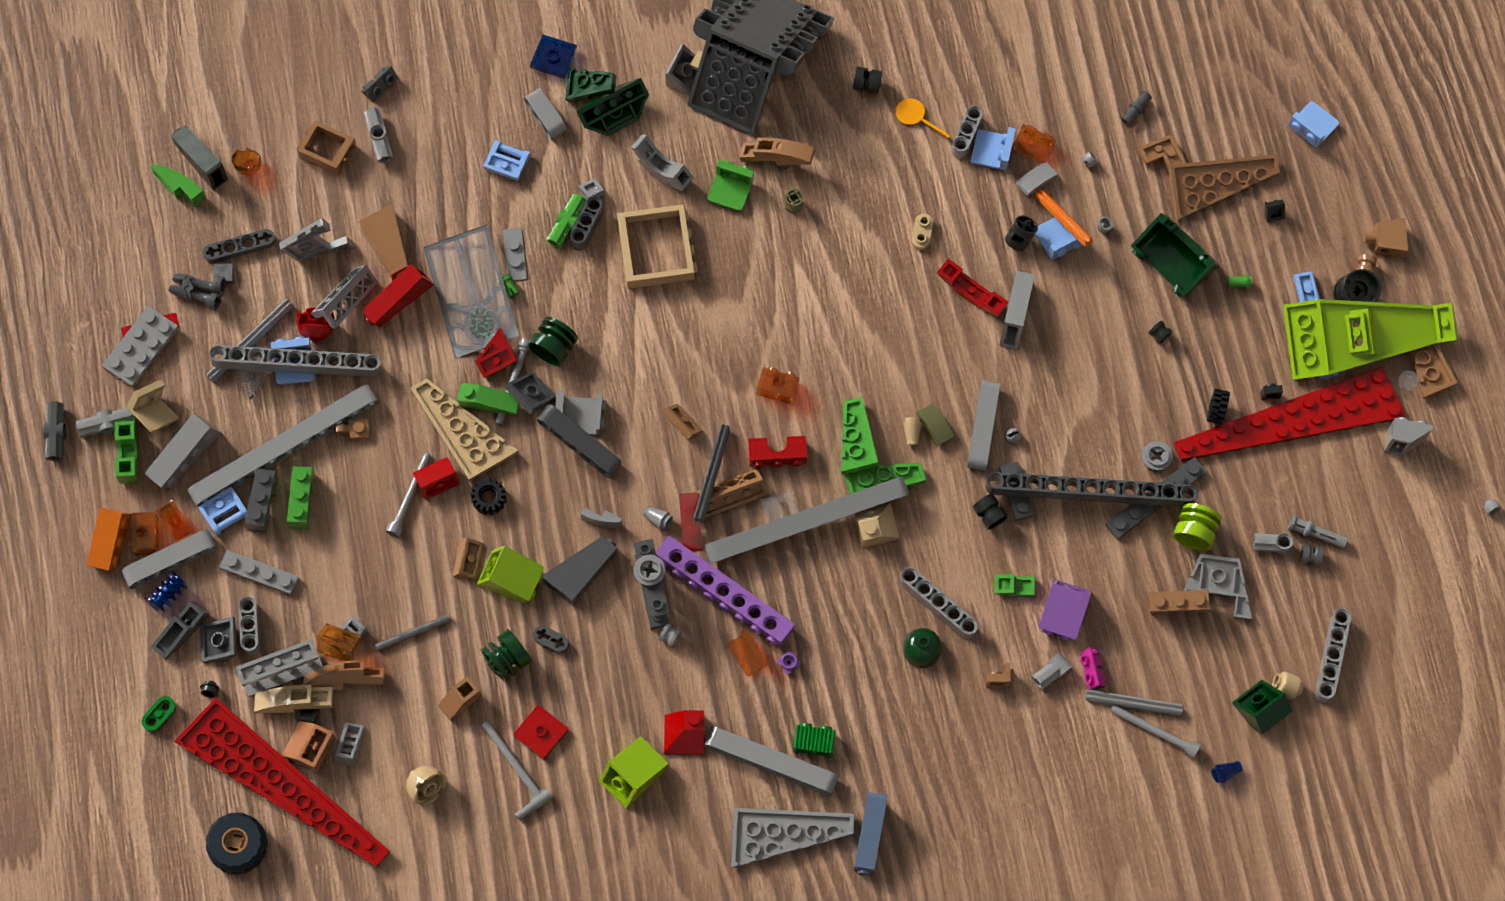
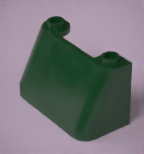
M1160 213L1130 245L1134 249L1132 253L1139 259L1143 257L1172 284L1174 287L1172 291L1179 297L1188 296L1220 266L1184 230L1163 213Z

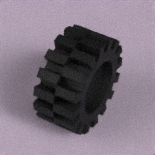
M1214 389L1209 405L1207 422L1223 424L1230 398L1229 391Z
M488 477L485 481L483 478L480 483L478 481L475 483L476 486L472 487L471 492L474 508H477L479 513L482 511L484 515H487V513L494 515L493 512L495 511L496 513L500 512L499 509L504 508L507 498L502 483H498L495 478L491 480ZM486 490H492L496 493V498L493 502L486 503L481 499L482 493Z

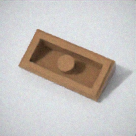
M468 537L460 540L453 576L476 580L484 543Z

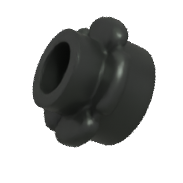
M205 681V684L200 685L201 695L208 698L216 697L220 688L214 681Z

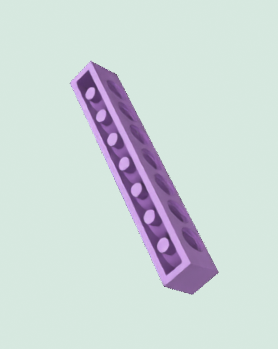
M668 536L656 551V556L663 561L665 568L667 567L672 570V574L678 579L683 578L692 589H698L703 592V596L711 602L713 600L717 602L723 611L727 613L730 611L740 623H747L751 626L750 629L754 633L765 636L771 645H778L781 648L794 631L795 624L671 536ZM678 556L682 560L679 563H674L671 559ZM693 567L697 569V572L690 574L687 570ZM709 578L713 583L705 585L703 580ZM724 589L727 590L729 594L726 596H721L718 592ZM736 601H742L744 602V606L736 607L734 603ZM752 612H758L760 614V617L752 618L750 614ZM774 623L776 628L769 630L766 628V624Z

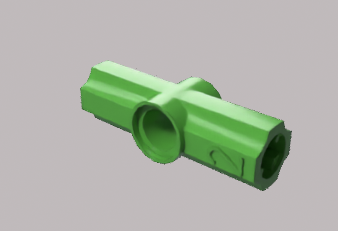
M573 194L565 209L559 212L555 226L547 238V242L553 247L562 248L587 201L582 195Z

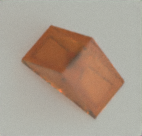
M173 500L156 510L160 519L176 541L193 531Z

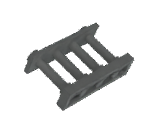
M653 539L634 542L636 561L644 555L656 556ZM652 563L648 569H643L647 573V578L651 573L655 572L652 570ZM662 580L654 586H645L641 583L650 629L665 627L669 623V610Z

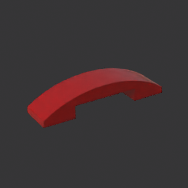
M947 259L937 271L940 278L967 301L981 310L998 317L1009 302L993 291L991 293L963 273V269Z

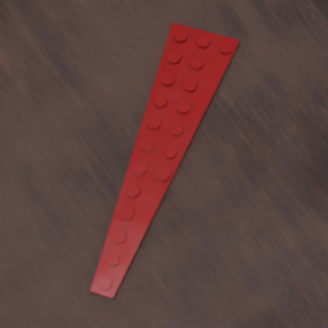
M1379 367L1176 441L1173 445L1180 461H1187L1194 457L1197 459L1207 457L1208 455L1222 454V452L1239 451L1243 448H1255L1269 443L1276 444L1333 433L1337 430H1349L1358 426L1364 427L1379 422H1391L1395 418L1406 417L1383 367Z
M217 698L174 741L177 745L373 866L378 867L391 853Z

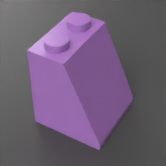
M1054 579L1039 624V628L1042 629L1041 632L1053 635V633L1060 634V638L1067 641L1076 640L1091 591Z

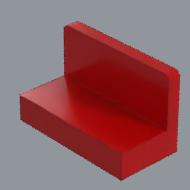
M448 457L413 472L425 500L460 484Z

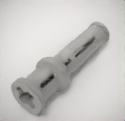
M1293 514L1288 525V531L1299 532L1304 537L1312 536L1344 549L1348 537L1313 525L1314 523L1311 520L1305 521ZM1320 533L1325 534V535H1328V536H1330V537H1333V538H1335V540H1334V539H1331V538H1328V537H1326V536H1323V535H1321Z

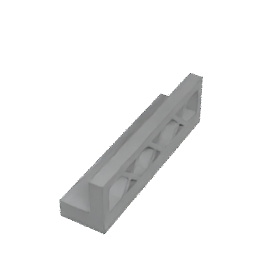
M367 265L355 267L311 313L315 319L324 317L332 329L336 328L379 282ZM365 276L371 282L368 286L364 285ZM354 287L358 288V297H353ZM343 299H348V307L346 309L342 308ZM332 310L337 311V319L335 321L329 314Z

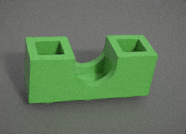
M135 421L115 422V441L118 448V458H115V477L119 484L139 483L138 427Z
M292 467L287 523L290 529L309 530L311 517L310 494L313 493L315 478L312 467Z

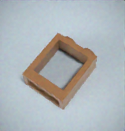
M315 120L313 125L308 127L304 140L299 142L297 151L300 159L339 176L355 150L356 142L355 138ZM318 132L343 142L333 161L308 151Z

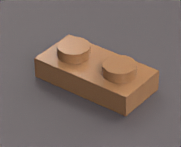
M678 404L667 407L663 412L668 417V420L687 439L699 436L703 431Z

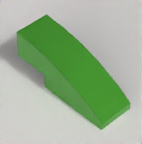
M155 164L150 166L153 174L176 199L183 195L195 207L206 198L203 190L181 173Z

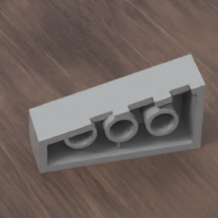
M193 413L144 474L161 488L169 490V488L175 486L177 480L215 442L222 432L206 419Z

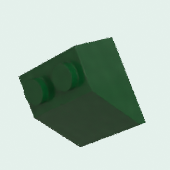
M1264 680L1259 681L1232 702L1248 724L1261 734L1270 730L1271 727L1292 712L1286 695Z

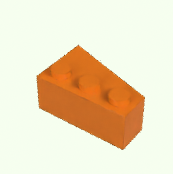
M99 508L87 566L108 571L114 570L118 566L119 554L132 513L111 508Z

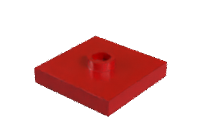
M537 705L513 733V736L544 760L567 733L569 728L540 705Z

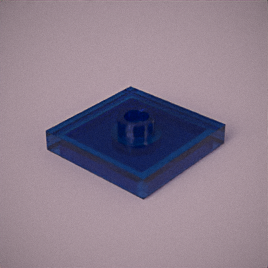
M542 34L530 63V68L565 79L577 50V45Z

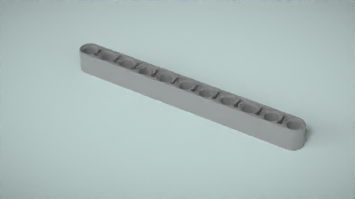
M370 385L358 388L195 483L188 489L190 497L198 507L229 487L237 488L255 477L256 468L267 470L336 430V424H346L349 420H353L372 409L379 403V399Z
M901 476L704 546L710 563H714L909 495V491L904 477Z

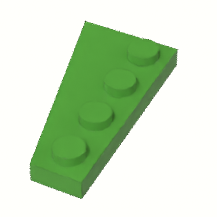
M862 397L844 401L841 453L842 475L879 466Z
M901 463L890 466L882 464L843 475L849 494L901 476L904 477L907 488L926 483L921 463Z

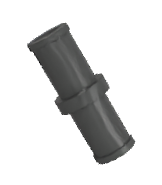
M1142 91L1136 101L1129 105L1130 108L1121 117V121L1130 126L1134 119L1142 114L1143 108L1152 99V96L1148 92Z

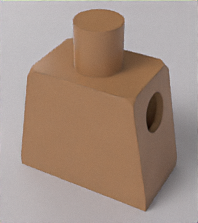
M1406 218L1377 222L1372 232L1363 233V243H1373L1375 254L1404 258L1408 252Z

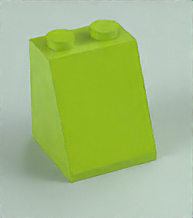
M502 546L492 550L477 585L520 603H526L533 600L536 594V585L542 581L545 567L506 546Z
M640 736L608 762L599 782L625 808H628L664 773L669 763L648 741H645Z

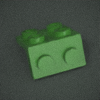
M719 160L716 166V176L707 200L738 212L742 211L754 181V171L746 166L734 165L727 160Z

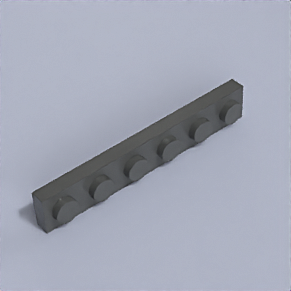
M1194 457L1160 483L1191 485L1205 475L1207 471ZM1151 491L1145 493L1147 496H1153ZM1164 492L1166 497H1173L1170 492ZM1131 504L1109 520L1105 526L1118 540L1162 506Z

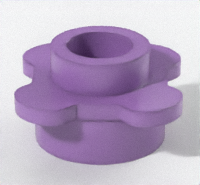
M792 651L786 652L785 655L777 659V664L782 666L785 674H790L794 668H799L801 664Z

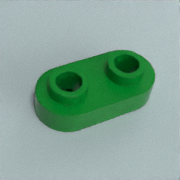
M163 696L152 705L142 717V726L146 731L157 732L176 711L174 700L171 697ZM169 705L170 708L164 711L163 707ZM156 720V724L151 726L150 722Z

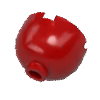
M316 307L307 308L306 312L302 314L301 311L298 312L296 322L298 332L302 337L309 338L312 342H320L329 337L334 330L324 317L315 319L311 312ZM332 312L330 315L335 321L334 313Z

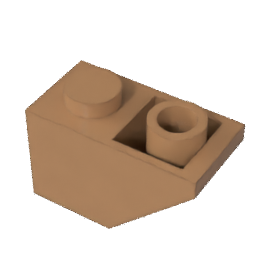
M466 676L450 689L438 704V707L451 721L481 697L480 690Z

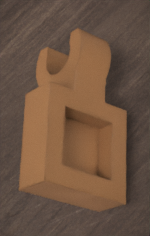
M368 419L349 420V425H335L336 436L350 435V440L370 439Z

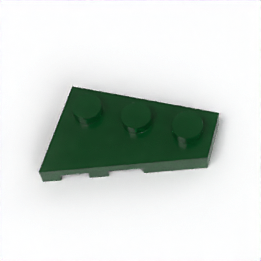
M568 68L565 100L571 103L614 93L617 76L612 72H591L586 69L575 70L574 68Z

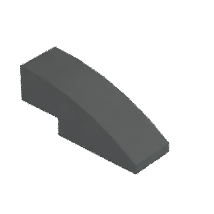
M189 601L178 616H174L151 647L164 659H167L186 642L210 613L196 601Z

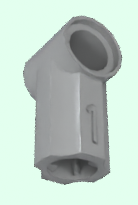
M1281 533L1279 535L1254 534V551L1277 552L1278 554L1285 555L1289 553L1293 545V538L1288 533ZM1279 541H1286L1288 546H1280Z
M1059 652L1047 662L1046 666L1035 673L1032 679L1037 687L1043 690L1056 679L1064 677L1073 667Z

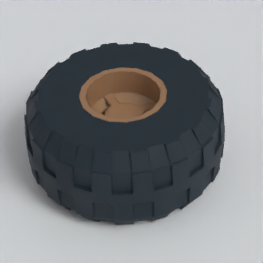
M229 813L221 816L211 825L206 836V851L210 860L217 868L228 874L238 875L252 871L261 863L267 853L268 840L264 828L254 817L245 813Z

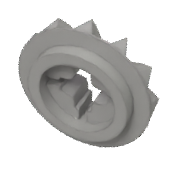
M1150 442L1142 451V460L1145 466L1151 468L1152 471H1161L1168 468L1172 461V451L1163 442ZM1163 452L1160 456V461L1158 459L1152 461L1153 453L1157 455Z
M644 555L634 565V576L638 582L645 586H654L661 582L665 575L664 563L655 555ZM652 563V570L655 572L651 573L647 578V573L643 569H648Z

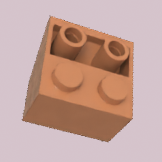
M300 721L282 756L318 773L336 737L332 731L319 725Z

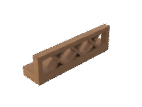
M757 469L715 484L705 518L766 496L765 484ZM701 490L695 491L700 496Z

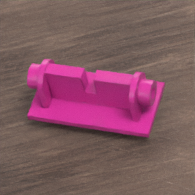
M1089 647L1080 653V661L1085 673V682L1087 683L1088 690H1092L1097 686L1098 688L1106 687L1105 683H1107L1104 670H1097V667L1102 666L1100 652H1097L1096 648L1092 649Z

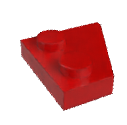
M502 328L496 331L492 340L488 342L482 354L475 361L483 378H487L518 361Z

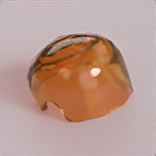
M246 148L245 151L237 149L232 155V164L241 175L254 174L259 171L262 165L261 156L249 148Z

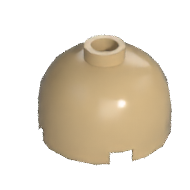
M420 766L409 774L406 782L407 793L417 805H429L440 796L437 794L440 789L444 790L447 781L446 776L433 766Z

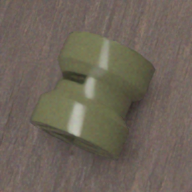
M791 189L785 194V209L790 213H798L803 208V194L798 189Z

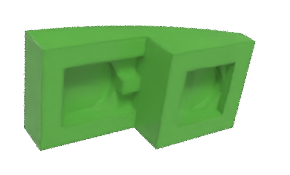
M1015 574L995 575V594L1014 597H1036L1035 576L1015 577Z

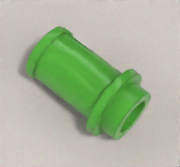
M508 274L503 275L502 281L505 283L509 299L515 298L511 290H513L516 296L520 292L514 285L512 276Z
M1248 275L1229 276L1228 288H1251L1252 277Z

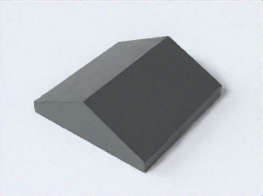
M235 617L200 624L202 663L227 661L236 656Z

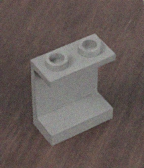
M557 391L555 407L588 434L600 436L601 430L605 428V418H602V412H606L607 401L603 400V394L599 393L598 399L565 397V391Z

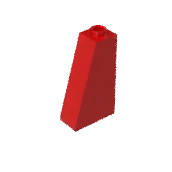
M410 264L362 310L366 315L365 320L371 326L374 324L378 327L383 326L430 289L434 283L423 271Z

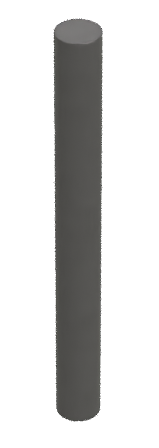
M448 614L381 641L375 644L377 651L383 650L448 623L451 620Z

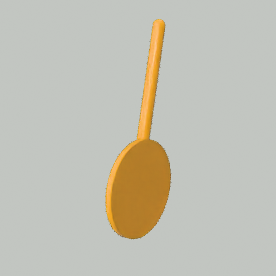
M909 98L902 100L897 105L896 117L901 123L915 125L921 121L945 137L951 138L949 134L924 119L925 108L920 101Z

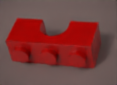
M806 436L787 437L785 449L779 452L769 448L767 438H749V467L753 466L759 469L773 465V467L779 468L784 465L792 464V466L798 467L807 464Z

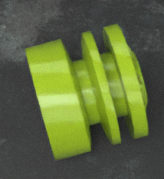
M1196 503L1184 504L1181 510L1182 513L1179 516L1181 522L1177 523L1173 538L1178 543L1199 551L1211 550L1216 537L1214 532H1217L1218 525L1222 520L1221 515L1204 505Z

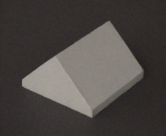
M684 44L680 45L665 74L666 86L690 96L697 71L689 66L695 54Z

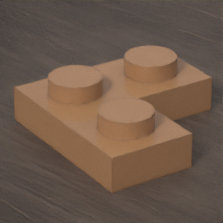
M1172 134L1140 146L1137 150L1145 166L1163 160L1169 172V165L1186 163Z

